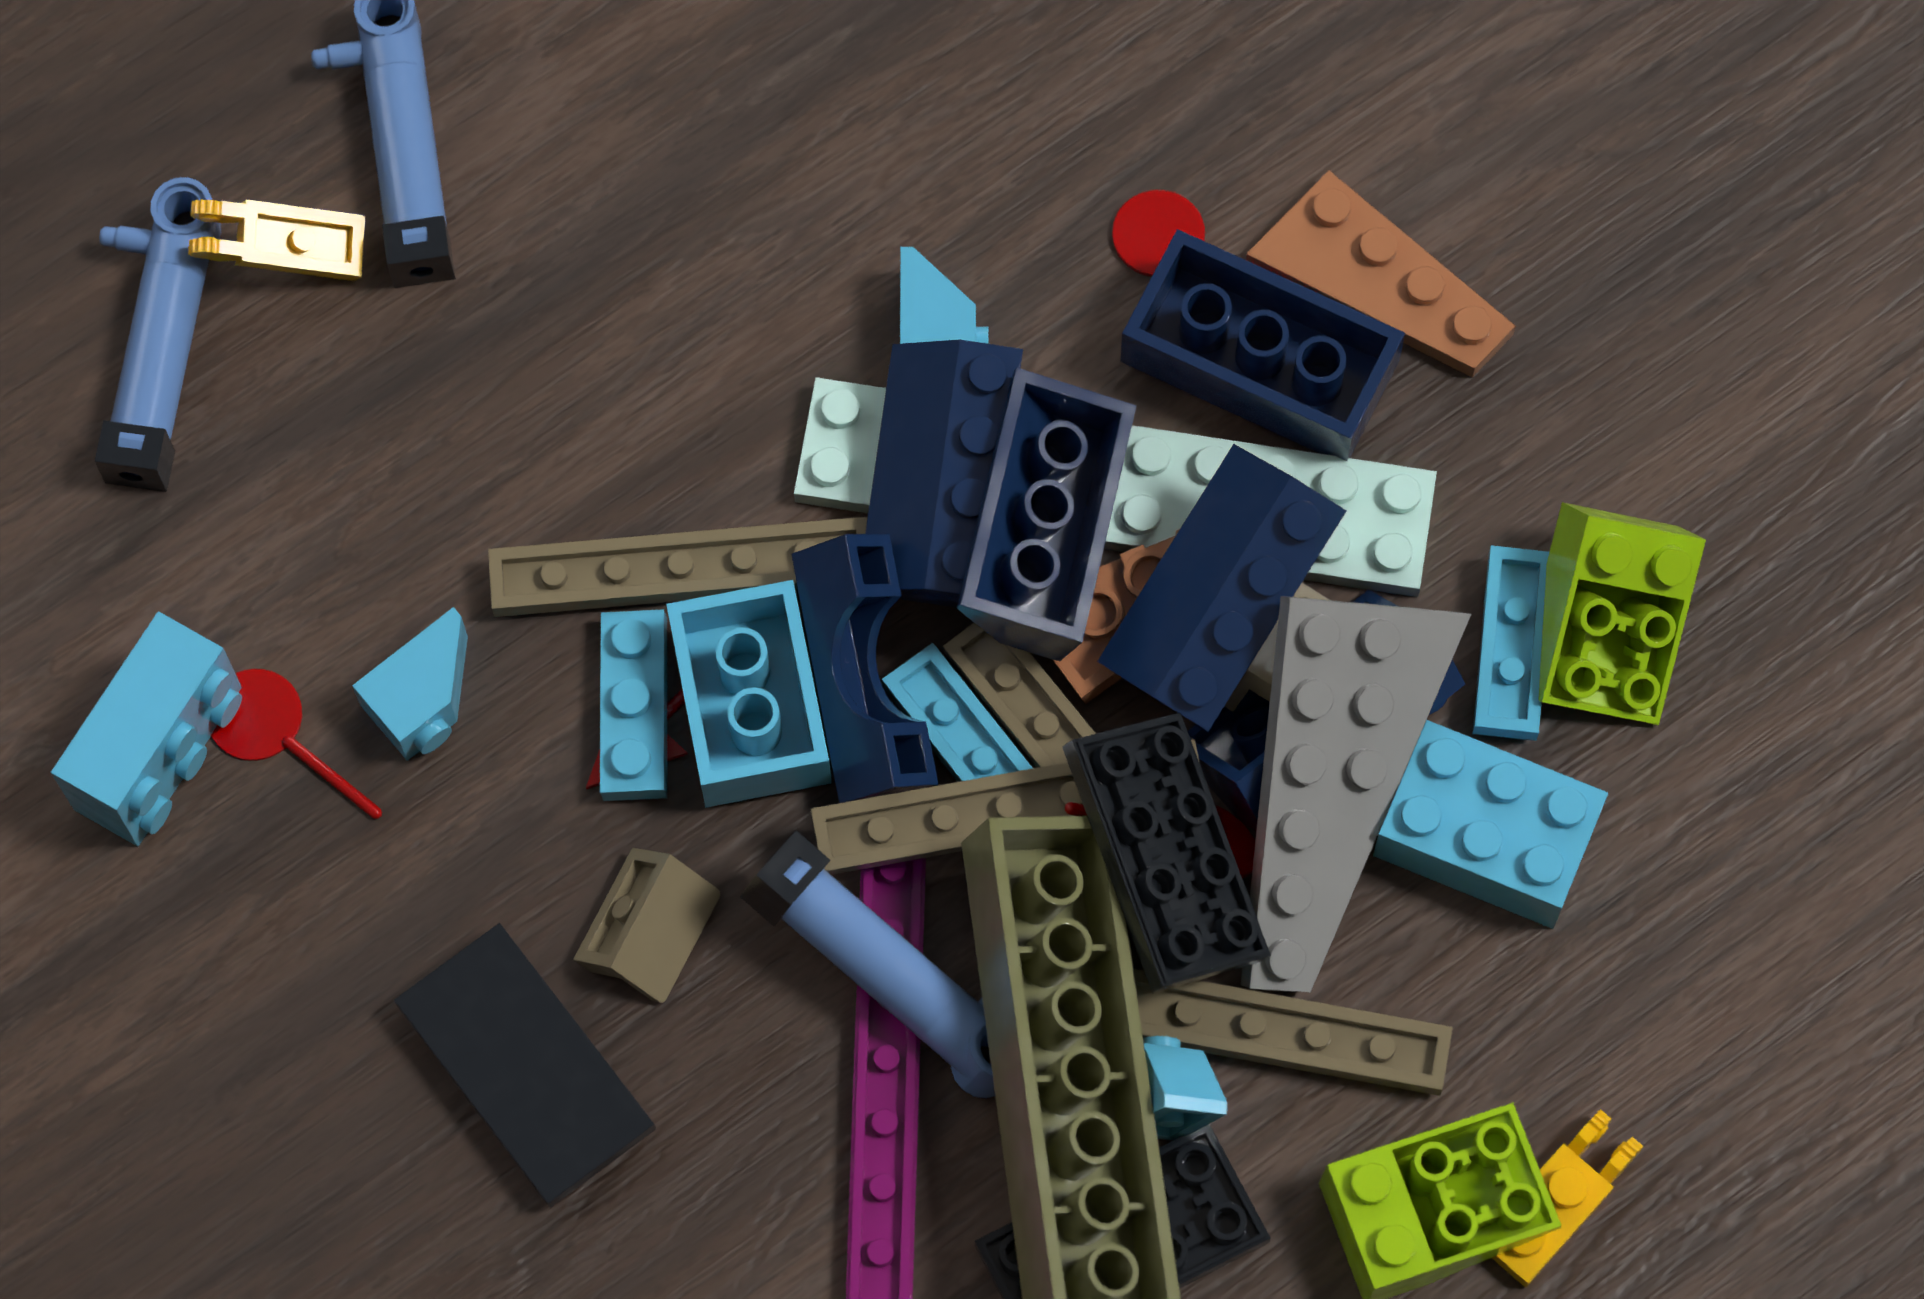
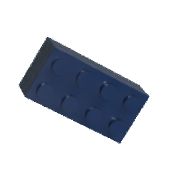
M1177 229L1122 332L1120 362L1317 453L1336 456L1348 461L1400 361L1405 332Z

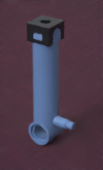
M355 0L354 15L358 25L359 41L332 44L326 48L313 50L311 52L313 67L316 69H339L363 65L384 222L382 229L386 260L394 289L455 280L452 248L446 223L421 41V26L414 0ZM387 15L401 17L398 22L388 27L375 24L381 17Z
M188 177L171 179L164 182L155 191L151 200V214L154 219L152 230L126 226L118 228L105 226L100 230L99 242L102 246L115 247L118 251L147 254L111 421L103 420L95 457L96 466L105 484L167 492L175 455L171 437L209 262L208 259L195 258L188 255L189 240L199 237H213L219 240L221 236V223L203 222L197 219L187 225L173 223L179 214L191 211L192 201L201 199L212 200L208 189L202 183Z
M795 831L755 875L740 898L774 927L781 919L785 921L951 1065L955 1081L964 1091L975 1097H994L995 1090L991 1064L984 1059L980 1050L981 1046L989 1048L982 998L976 1001L829 874L824 868L831 860L798 831Z

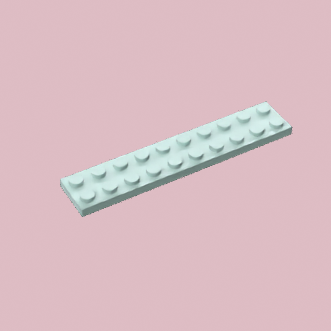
M815 378L794 490L795 502L868 513L886 388ZM1132 425L1104 546L1105 550L1126 552L1141 545H1144L1146 548L1175 536L1176 531L1185 522L1228 451L1235 444L1291 475L1347 510L1304 580L1418 597L1437 471L1352 458L1345 461L1332 455Z

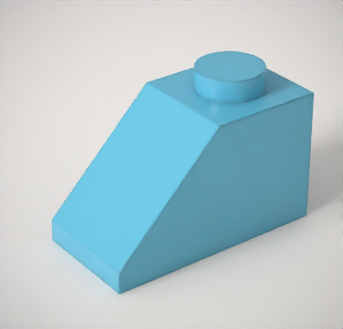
M901 247L900 344L958 339L989 344L988 327H976V304L914 247Z
M454 607L352 685L360 706L407 761L419 751L422 754H428L442 745L452 732L450 727L458 720L468 636L462 617Z
M1149 1036L1143 1038L1157 1139L1175 1140L1181 1136H1187L1227 1115V1100L1203 1050L1180 1048L1181 1041L1174 1037Z

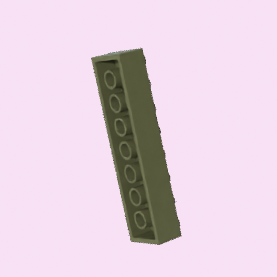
M1087 816L987 818L961 844L1022 1298L1181 1299L1127 925Z

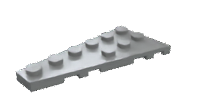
M1281 596L1250 889V901L1271 956L1260 963L1242 967V986L1249 989L1311 992L1471 614Z

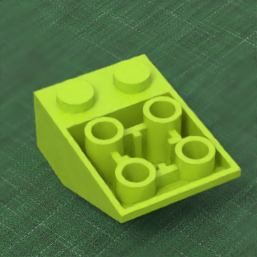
M1562 502L1546 564L1538 700L1543 703L1659 725L1706 539L1679 526Z
M1514 1103L1328 1164L1319 1181V1186L1362 1299H1388L1426 1286L1555 1231L1562 1226Z

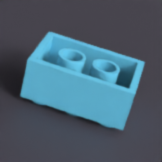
M793 580L666 604L705 808L831 784L829 757Z
M159 611L156 613L51 771L52 776L73 810L137 847L148 832L155 834L163 826L172 808V801L169 799L183 779L186 781L191 780L201 768L207 755V747L205 745L217 725L222 728L227 726L240 707L242 695L238 692L242 686L224 648Z
M1426 720L1379 832L1373 856L1554 929L1608 792Z

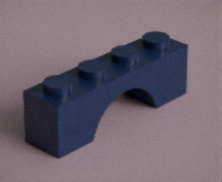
M844 534L792 553L797 589L839 803L938 785L926 721L911 718L893 705L882 687L877 671L876 645L879 630L889 609L902 596L890 534Z

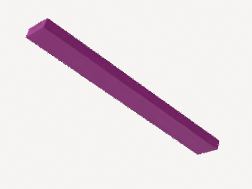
M926 858L861 869L860 900L923 954ZM857 985L846 1299H913L921 1039L859 985Z

